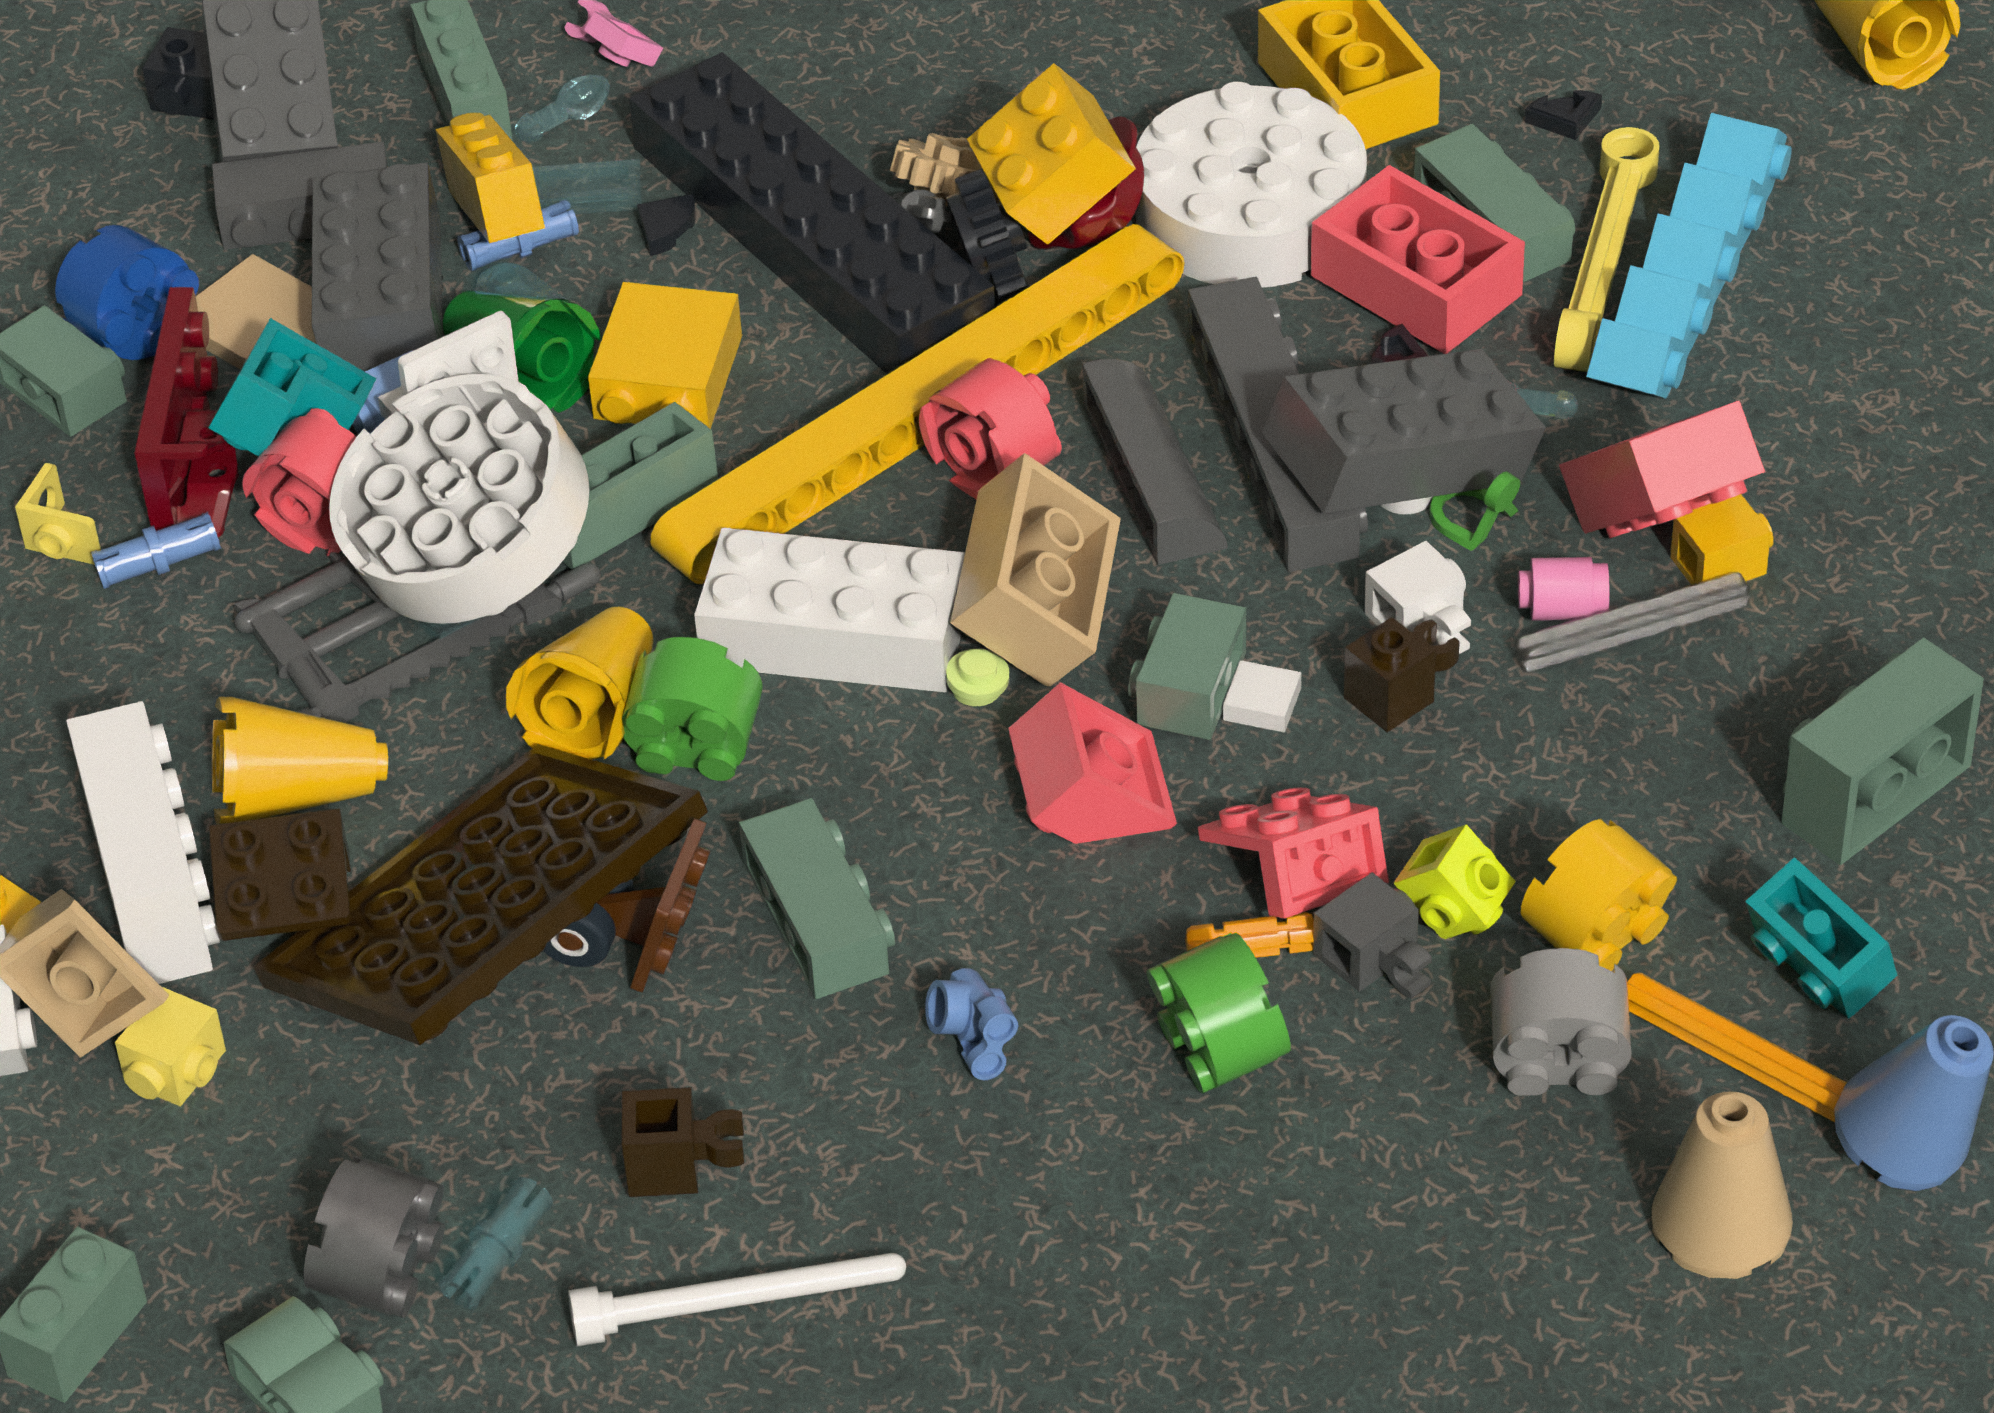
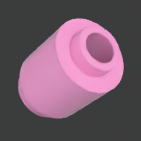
M1592 557L1531 558L1530 570L1518 571L1519 608H1530L1532 621L1592 620L1593 614L1608 613V564L1593 563Z

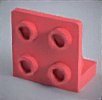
M1308 788L1284 789L1271 795L1272 803L1260 807L1253 804L1231 806L1219 811L1220 820L1198 827L1200 841L1259 852L1268 914L1270 916L1287 918L1326 905L1372 872L1385 883H1389L1378 808L1351 803L1349 796L1346 794L1315 797L1311 796L1310 789Z

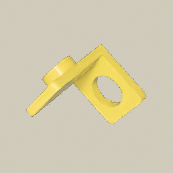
M45 463L15 506L25 549L42 552L54 559L68 558L95 565L91 552L101 550L95 522L87 516L61 511L65 502L57 468L54 464ZM45 489L47 490L46 507L38 505Z

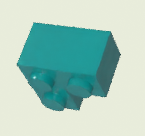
M270 318L208 428L220 434L231 446L240 450H248L257 456H260L271 445L278 431L281 432L291 420L300 416H306L314 408L329 412L334 416L339 425L349 430L377 378Z

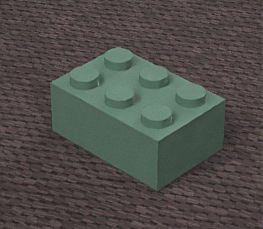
M1924 637L1902 654L1895 653L1882 664L1878 672L1859 686L1853 685L1848 687L1841 693L1835 704L1816 718H1808L1802 721L1791 734L1788 741L1789 759L1787 777L1783 786L1784 804L1781 824L1841 866L1971 766L1984 678Z

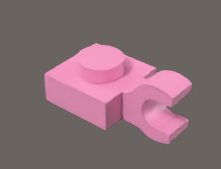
M578 0V3L587 9L588 18L582 27L569 22L566 23L564 28L571 37L589 43L601 42L602 45L598 51L603 56L622 66L628 67L631 60L651 67L655 65L663 47L629 23L615 18L603 3L596 0Z

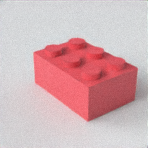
M1388 165L1312 222L1311 276L1396 326L1403 324L1411 335L1441 353L1447 354L1522 296L1525 241Z
M1740 401L1659 427L1559 464L1583 532L1586 534L1605 528L1609 539L1630 531L1634 532L1654 524L1658 525L1692 513V510L1699 507L1715 504L1747 492L1744 480L1765 472Z

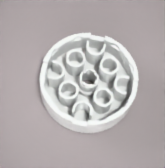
M1245 82L1228 83L1220 89L1199 93L1172 105L1157 115L1144 130L1136 146L1143 161L1144 186L1139 205L1135 211V219L1137 225L1142 226L1183 256L1185 262L1183 274L1188 277L1215 285L1257 276L1262 288L1302 280V273L1311 270L1312 222L1367 182V155L1364 142L1354 125L1343 114L1338 115L1333 107L1312 97L1304 89L1251 86Z
M465 374L447 377L421 386L392 403L397 411L385 419L371 434L365 429L360 432L338 467L329 503L330 522L337 544L380 600L389 608L405 617L422 622L440 624L459 623L497 615L542 584L575 546L585 520L589 501V478L580 452L548 406L530 393L525 385L503 376L491 374Z

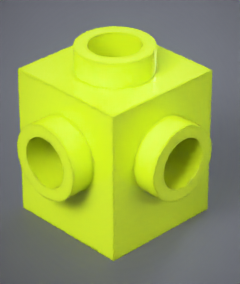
M1465 824L1423 839L1394 881V885L1411 898L1419 909V914L1423 921L1439 937L1448 939L1469 931L1472 934H1479L1490 928L1502 915L1503 908L1501 903L1516 881L1499 863L1494 853Z

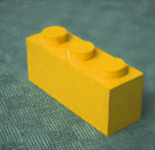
M466 113L453 118L449 126L435 129L449 191L489 243L545 228L531 162L491 115L484 116L482 113Z

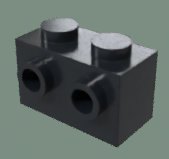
M167 27L142 68L150 109L168 114H180L215 120L203 32Z

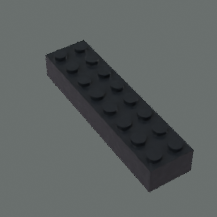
M723 52L629 98L635 150L686 195L693 194L695 203L887 375L995 308L994 285Z

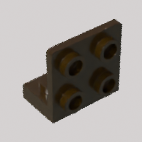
M340 808L209 826L216 926L220 940H235L350 923L351 911L347 872H351L350 853Z

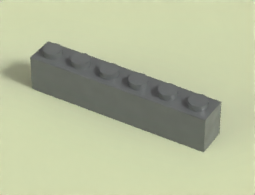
M1257 276L1189 289V334L1287 571L1292 572L1359 558L1360 534L1368 531L1365 507L1323 514L1262 433L1284 376L1299 374L1296 347L1291 336H1282L1281 316L1275 298H1266Z

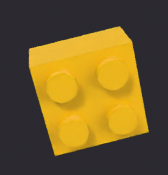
M1055 63L1028 84L1025 89L967 138L1006 212L1047 245L1136 169L1094 95Z

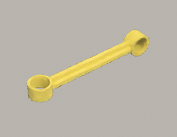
M1632 127L1619 128L1606 134L1602 140L1600 175L1605 183L1568 309H1563L1560 317L1554 353V367L1588 372L1638 190L1650 185L1657 177L1659 142L1653 134L1646 130ZM1623 156H1632V157H1637V158H1640V159H1633V160H1632V159H1623V158H1620V157H1623Z

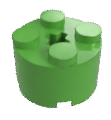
M667 638L657 642L654 652L647 655L645 650L639 656L622 716L625 731L623 737L627 744L637 753L635 760L637 765L648 773L669 774L673 770V766L696 768L702 775L712 780L726 781L731 779L735 775L737 766L745 757L762 694V680L755 667L744 659L741 668L726 658L728 648L699 638Z
M1229 933L1223 937L1219 936L1147 969V977L1157 1000L1163 1007L1167 1006L1166 1009L1157 1012L1160 1027L1173 1049L1183 1045L1187 1046L1191 1055L1185 1057L1186 1066L1196 1088L1201 1094L1272 1063L1291 1051L1288 1030L1279 1005L1270 1006L1267 995L1262 987L1269 982L1256 957L1239 934Z

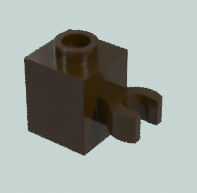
M1391 617L1345 647L1344 699L1388 733L1434 702L1435 672L1448 670L1458 662L1460 641L1454 637L1445 644L1433 645L1437 639V623L1435 621H1424L1418 624L1413 632H1411Z
M691 1087L622 1091V1151L629 1197L698 1193V1160H709L712 1164L724 1168L744 1164L742 1140H722L728 1136H744L742 1112L734 1109H725L711 1114L706 1120H695Z

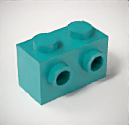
M1795 857L1745 901L1755 933L1751 935V940L1755 946L1774 965L1779 966L1783 961L1790 965L1800 975L1797 978V982L1801 989L1822 1009H1826L1832 1004L1849 1019L1898 976L1889 943Z

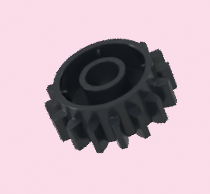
M982 168L955 178L958 192L946 196V201L950 212L953 213V221L969 264L994 285L999 299L1025 290L1027 286L1016 253L1028 249L1019 222L1006 212L1001 202L996 203L993 191Z

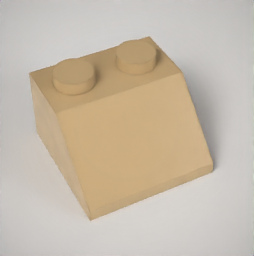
M62 889L21 916L0 944V978L80 1058L162 1005L169 996L74 898Z

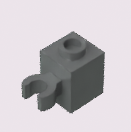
M1372 872L1314 912L1313 955L1357 991L1360 992L1385 973L1395 988L1411 999L1431 985V979L1420 971L1432 962V956L1417 943L1419 909L1402 890L1393 889Z

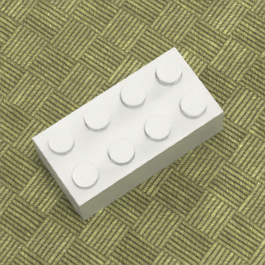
M721 528L694 615L697 638L712 641L728 648L727 659L741 668L745 659L755 667L758 673L947 692V665L950 659L957 653L962 631L950 624L965 552Z
M143 701L67 719L84 795L125 951L158 984L212 971L213 967L208 946L220 943L211 905L201 907L198 905V902L210 899L201 860L198 861V858L187 860L186 855L197 852L188 814L184 812L174 815L173 809L184 807L175 768L165 770L161 768L162 763L172 761L163 724L150 726Z

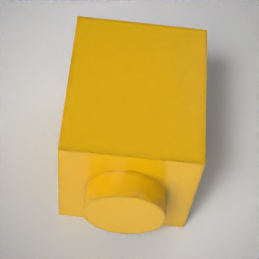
M1742 494L1715 504L1699 507L1692 510V513L1673 520L1670 558L1700 597L1767 574L1769 548L1773 545L1772 529L1766 517L1762 513H1756Z

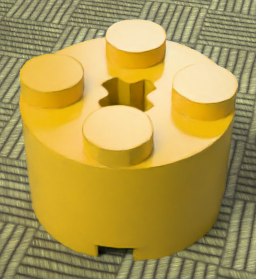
M1602 819L1587 823L1575 831L1552 853L1547 860L1556 869L1544 885L1534 877L1521 905L1522 918L1556 949H1579L1597 954L1599 956V966L1612 971L1614 964L1617 965L1622 957L1621 949L1634 939L1642 945L1647 944L1662 931L1669 918V915L1662 907L1669 893L1674 888L1677 877L1665 864L1623 828L1611 820L1609 825H1607Z

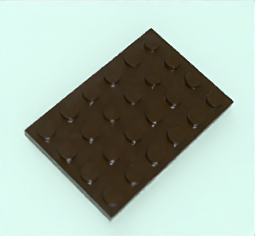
M537 744L350 890V923L298 931L254 965L253 968L263 988L417 1045H422L425 1041L442 1034L447 1029L449 1022L473 1002L490 995L496 989L498 982L520 964L538 956L545 949L546 943L568 925L586 917L593 910L594 904L615 887L634 878L640 872L641 866L663 848L681 840L686 835L688 828L691 827L694 818H702L708 813V810L698 790Z

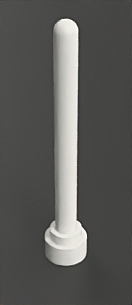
M887 1253L613 1297L612 1291L598 1293L597 1286L568 1290L576 1346L605 1342V1335L618 1333V1325L896 1281L905 1274L906 1263L899 1254Z

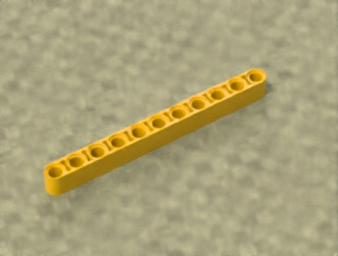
M1132 224L1123 228L668 510L657 521L651 533L650 543L653 550L696 584H704L721 528L786 533L924 446L919 426V413L935 392L987 358L1001 361L1013 367L1023 376L1027 373L1037 375L1172 290L1179 282L1184 271L1185 262L1183 256L1140 225Z

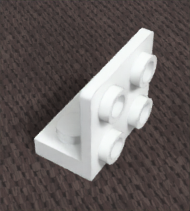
M498 311L401 356L398 359L401 386L378 397L381 416L387 419L397 411L392 403L421 386L447 377L465 374H491L519 382L510 318L503 311Z

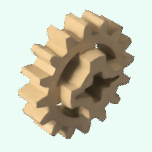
M930 133L927 136L926 143L916 139H909V141L899 140L898 144H896L890 171L895 172L897 178L910 180L909 184L915 186L914 190L924 189L946 200V196L958 192L955 178L979 170L982 166L966 138H953ZM987 177L989 185L993 191L996 203L1001 202Z

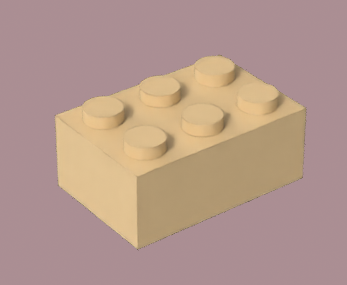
M1024 453L978 490L950 624L1043 685L1052 686L1096 652L1121 518Z

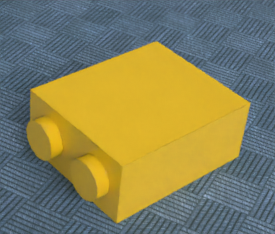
M623 282L588 376L593 418L619 424H637L676 402L711 429L742 338L738 294Z

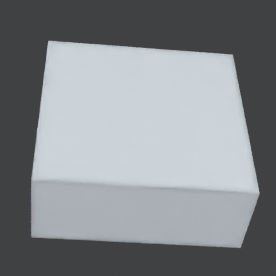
M1240 660L1223 704V720L1285 732L1301 690V672Z

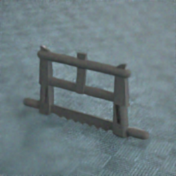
M342 551L330 553V559L334 564L263 600L247 599L235 603L234 608L238 614H236L234 624L241 633L254 634L278 668L280 678L292 679L311 707L310 709L303 708L297 712L346 723L359 715L358 707L371 699L390 698L391 689L410 687L411 678L430 677L431 668L450 667L452 657L470 656L471 647L490 646L491 637L509 636L511 626L524 622L528 626L559 612L562 602L595 586L600 580L601 572L598 566L593 563L582 564L553 579L551 584L546 587L540 584L531 593L508 606L503 612L475 619L347 685L336 676L320 657L401 616V614L392 610L380 600ZM351 582L375 601L304 639L282 618Z

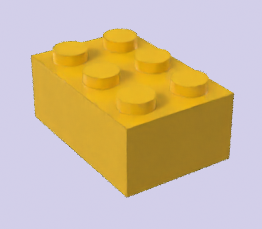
M1285 0L1258 9V63L1279 88L1304 89L1312 97L1333 107L1338 115L1343 114L1359 132L1365 149L1438 124L1440 70L1379 0Z

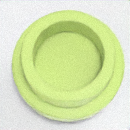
M978 648L968 649L959 652L950 659L946 669V682L959 702L969 706H984L995 701L1006 690L1009 683V667L1006 661L993 651Z

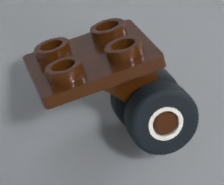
M694 818L666 887L634 891L632 879L619 884L594 904L593 910L586 917L572 922L547 942L543 952L565 965L591 967L599 964L606 958L615 936L642 945L644 948L630 989L643 993L651 971L664 975L678 939L667 934V932L678 935L680 928L686 922L697 890L686 886V884L694 887L698 886L711 850L699 846L707 822Z

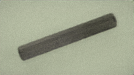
M1731 572L1519 636L1515 640V657L1522 670L1531 673L1745 608L1749 604L1750 588L1741 573Z

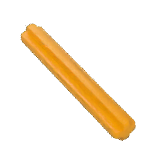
M1634 973L1627 982L1629 1012L1835 1122L1834 1108L1847 1082L1643 973Z

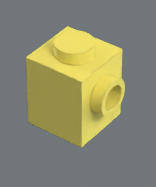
M162 987L169 994L166 1001L128 1026L115 1041L125 1084L133 1092L145 1099L152 1100L159 1097L182 1106L196 1087H203L211 1080L217 1068L218 1060L224 1054L226 1048L217 1009Z

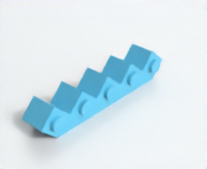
M1715 113L1710 114L1697 165L1684 163L1670 216L1657 214L1643 268L1630 265L1615 321L1602 318L1586 377L1665 399L1672 387L1678 388L1685 371L1687 357L1698 335L1706 333L1712 318L1714 303L1725 282L1733 280L1738 267L1740 252L1752 230L1757 231L1760 227L1766 201L1773 189L1775 179L1783 180L1787 173L1792 148L1785 145L1787 140L1786 134L1776 128Z

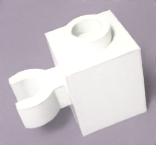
M1424 541L1366 571L1365 615L1377 626L1393 617L1413 632L1418 624L1427 620H1433L1437 623V639L1434 645L1445 644L1448 640L1455 637L1460 641L1459 654L1470 649V643L1459 633L1471 626V619L1463 610L1466 582L1461 569L1452 559H1445L1432 545Z

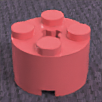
M992 358L981 361L935 392L919 413L921 435L927 451L937 465L945 459L957 474L949 481L976 500L980 488L1024 453L1045 466L1052 459L1060 455L1062 451V445L1056 434L1053 419L1046 406L1050 401V394L1044 382L1035 374L1027 373L1023 376L1013 367Z
M311 409L306 416L294 418L282 429L271 445L261 453L244 474L243 491L246 498L253 492L260 506L254 515L261 525L280 542L310 554L315 546L329 549L326 556H330L331 552L339 553L342 551L336 542L330 522L329 503L331 489L338 467L357 436L339 425L334 416L323 409Z

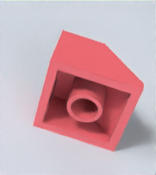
M1061 682L1008 728L1015 754L1014 764L1020 774L1027 802L1026 812L1031 822L1043 832H1053L1074 844L1167 830L1177 824L1153 734L1147 728Z

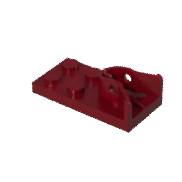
M170 287L134 453L150 525L154 526L156 531L202 516L203 513L208 512L217 537H220L225 531L224 526L234 484L239 477L236 448L227 443L220 434L208 428L218 411L210 410L207 392H215L217 390L218 364L215 356H207L209 319L207 312H198L194 287ZM222 469L226 471L220 477L209 476V473L213 470Z

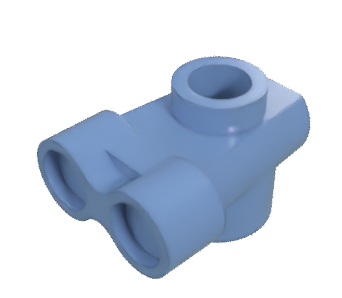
M970 968L954 971L951 974L950 980H935L932 982L927 992L925 1004L926 1020L931 1032L934 1034H954L958 1036L964 1049L961 1055L975 1078L990 1080L997 1077L1006 1066V1057L1002 1052V1047L1018 1030V1021L1008 1006L1003 991L999 988H989L980 974Z

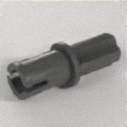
M924 189L913 190L907 194L906 192H898L892 196L895 201L931 232H940L943 223L952 224L954 216L952 212L945 211L946 200L937 197L930 191Z

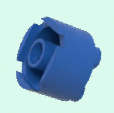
M120 225L100 228L96 231L101 234L90 240L87 244L80 240L66 255L59 269L55 294L57 303L63 306L66 319H63L99 346L111 348L118 357L128 360H140L155 356L170 287H194L196 295L199 288L198 276L189 269L186 262L179 255L131 228Z

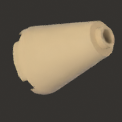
M1721 1092L1708 1097L1701 1103L1652 1204V1232L1658 1243L1660 1240L1672 1253V1260L1682 1268L1709 1278L1737 1279L1751 1275L1753 1268L1761 1266L1770 1260L1772 1264L1782 1256L1791 1237L1793 1220L1766 1110L1756 1099L1739 1092Z

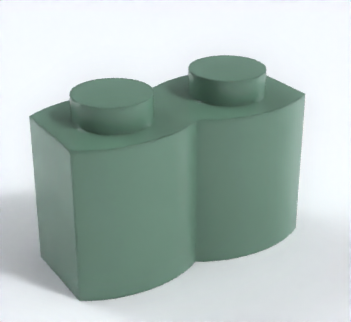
M292 1296L224 1341L230 1374L250 1399L266 1413H383L379 1388L383 1386L384 1382L380 1370L367 1353L362 1350L354 1353L341 1342L340 1333L335 1323L320 1307L311 1310L301 1300Z

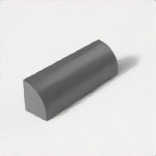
M1100 359L1082 363L1084 408L1157 565L1227 549L1226 538L1146 373L1137 365L1120 359Z

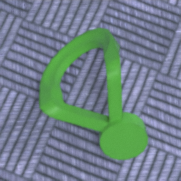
M1506 471L1498 475L1489 488L1434 496L1431 500L1429 518L1433 527L1470 551L1474 550L1486 539L1500 512L1511 518L1519 511L1512 501L1519 491L1520 480ZM1466 495L1474 496L1484 501L1487 509L1475 533L1452 523L1445 517L1442 506L1447 500L1455 496Z

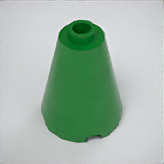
M472 290L460 293L450 302L443 318V332L445 336L498 311H503L510 318L518 381L525 385L529 392L539 398L549 409L553 408L558 413L565 411L586 393L589 387L588 376L595 360L593 358L594 339L600 341V331L591 313L576 303L565 299Z

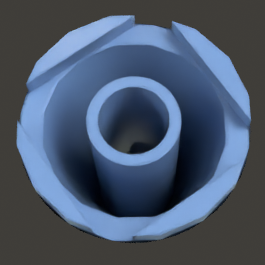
M1955 1015L1943 1016L1856 1073L1843 1088L1834 1108L1836 1134L1847 1156L1857 1166L1863 1160L1868 1166L1881 1174L1878 1181L1892 1188L1920 1191L1941 1185L1961 1167L1969 1152L1994 1055L1993 1046L1987 1033L1978 1024L1967 1018Z

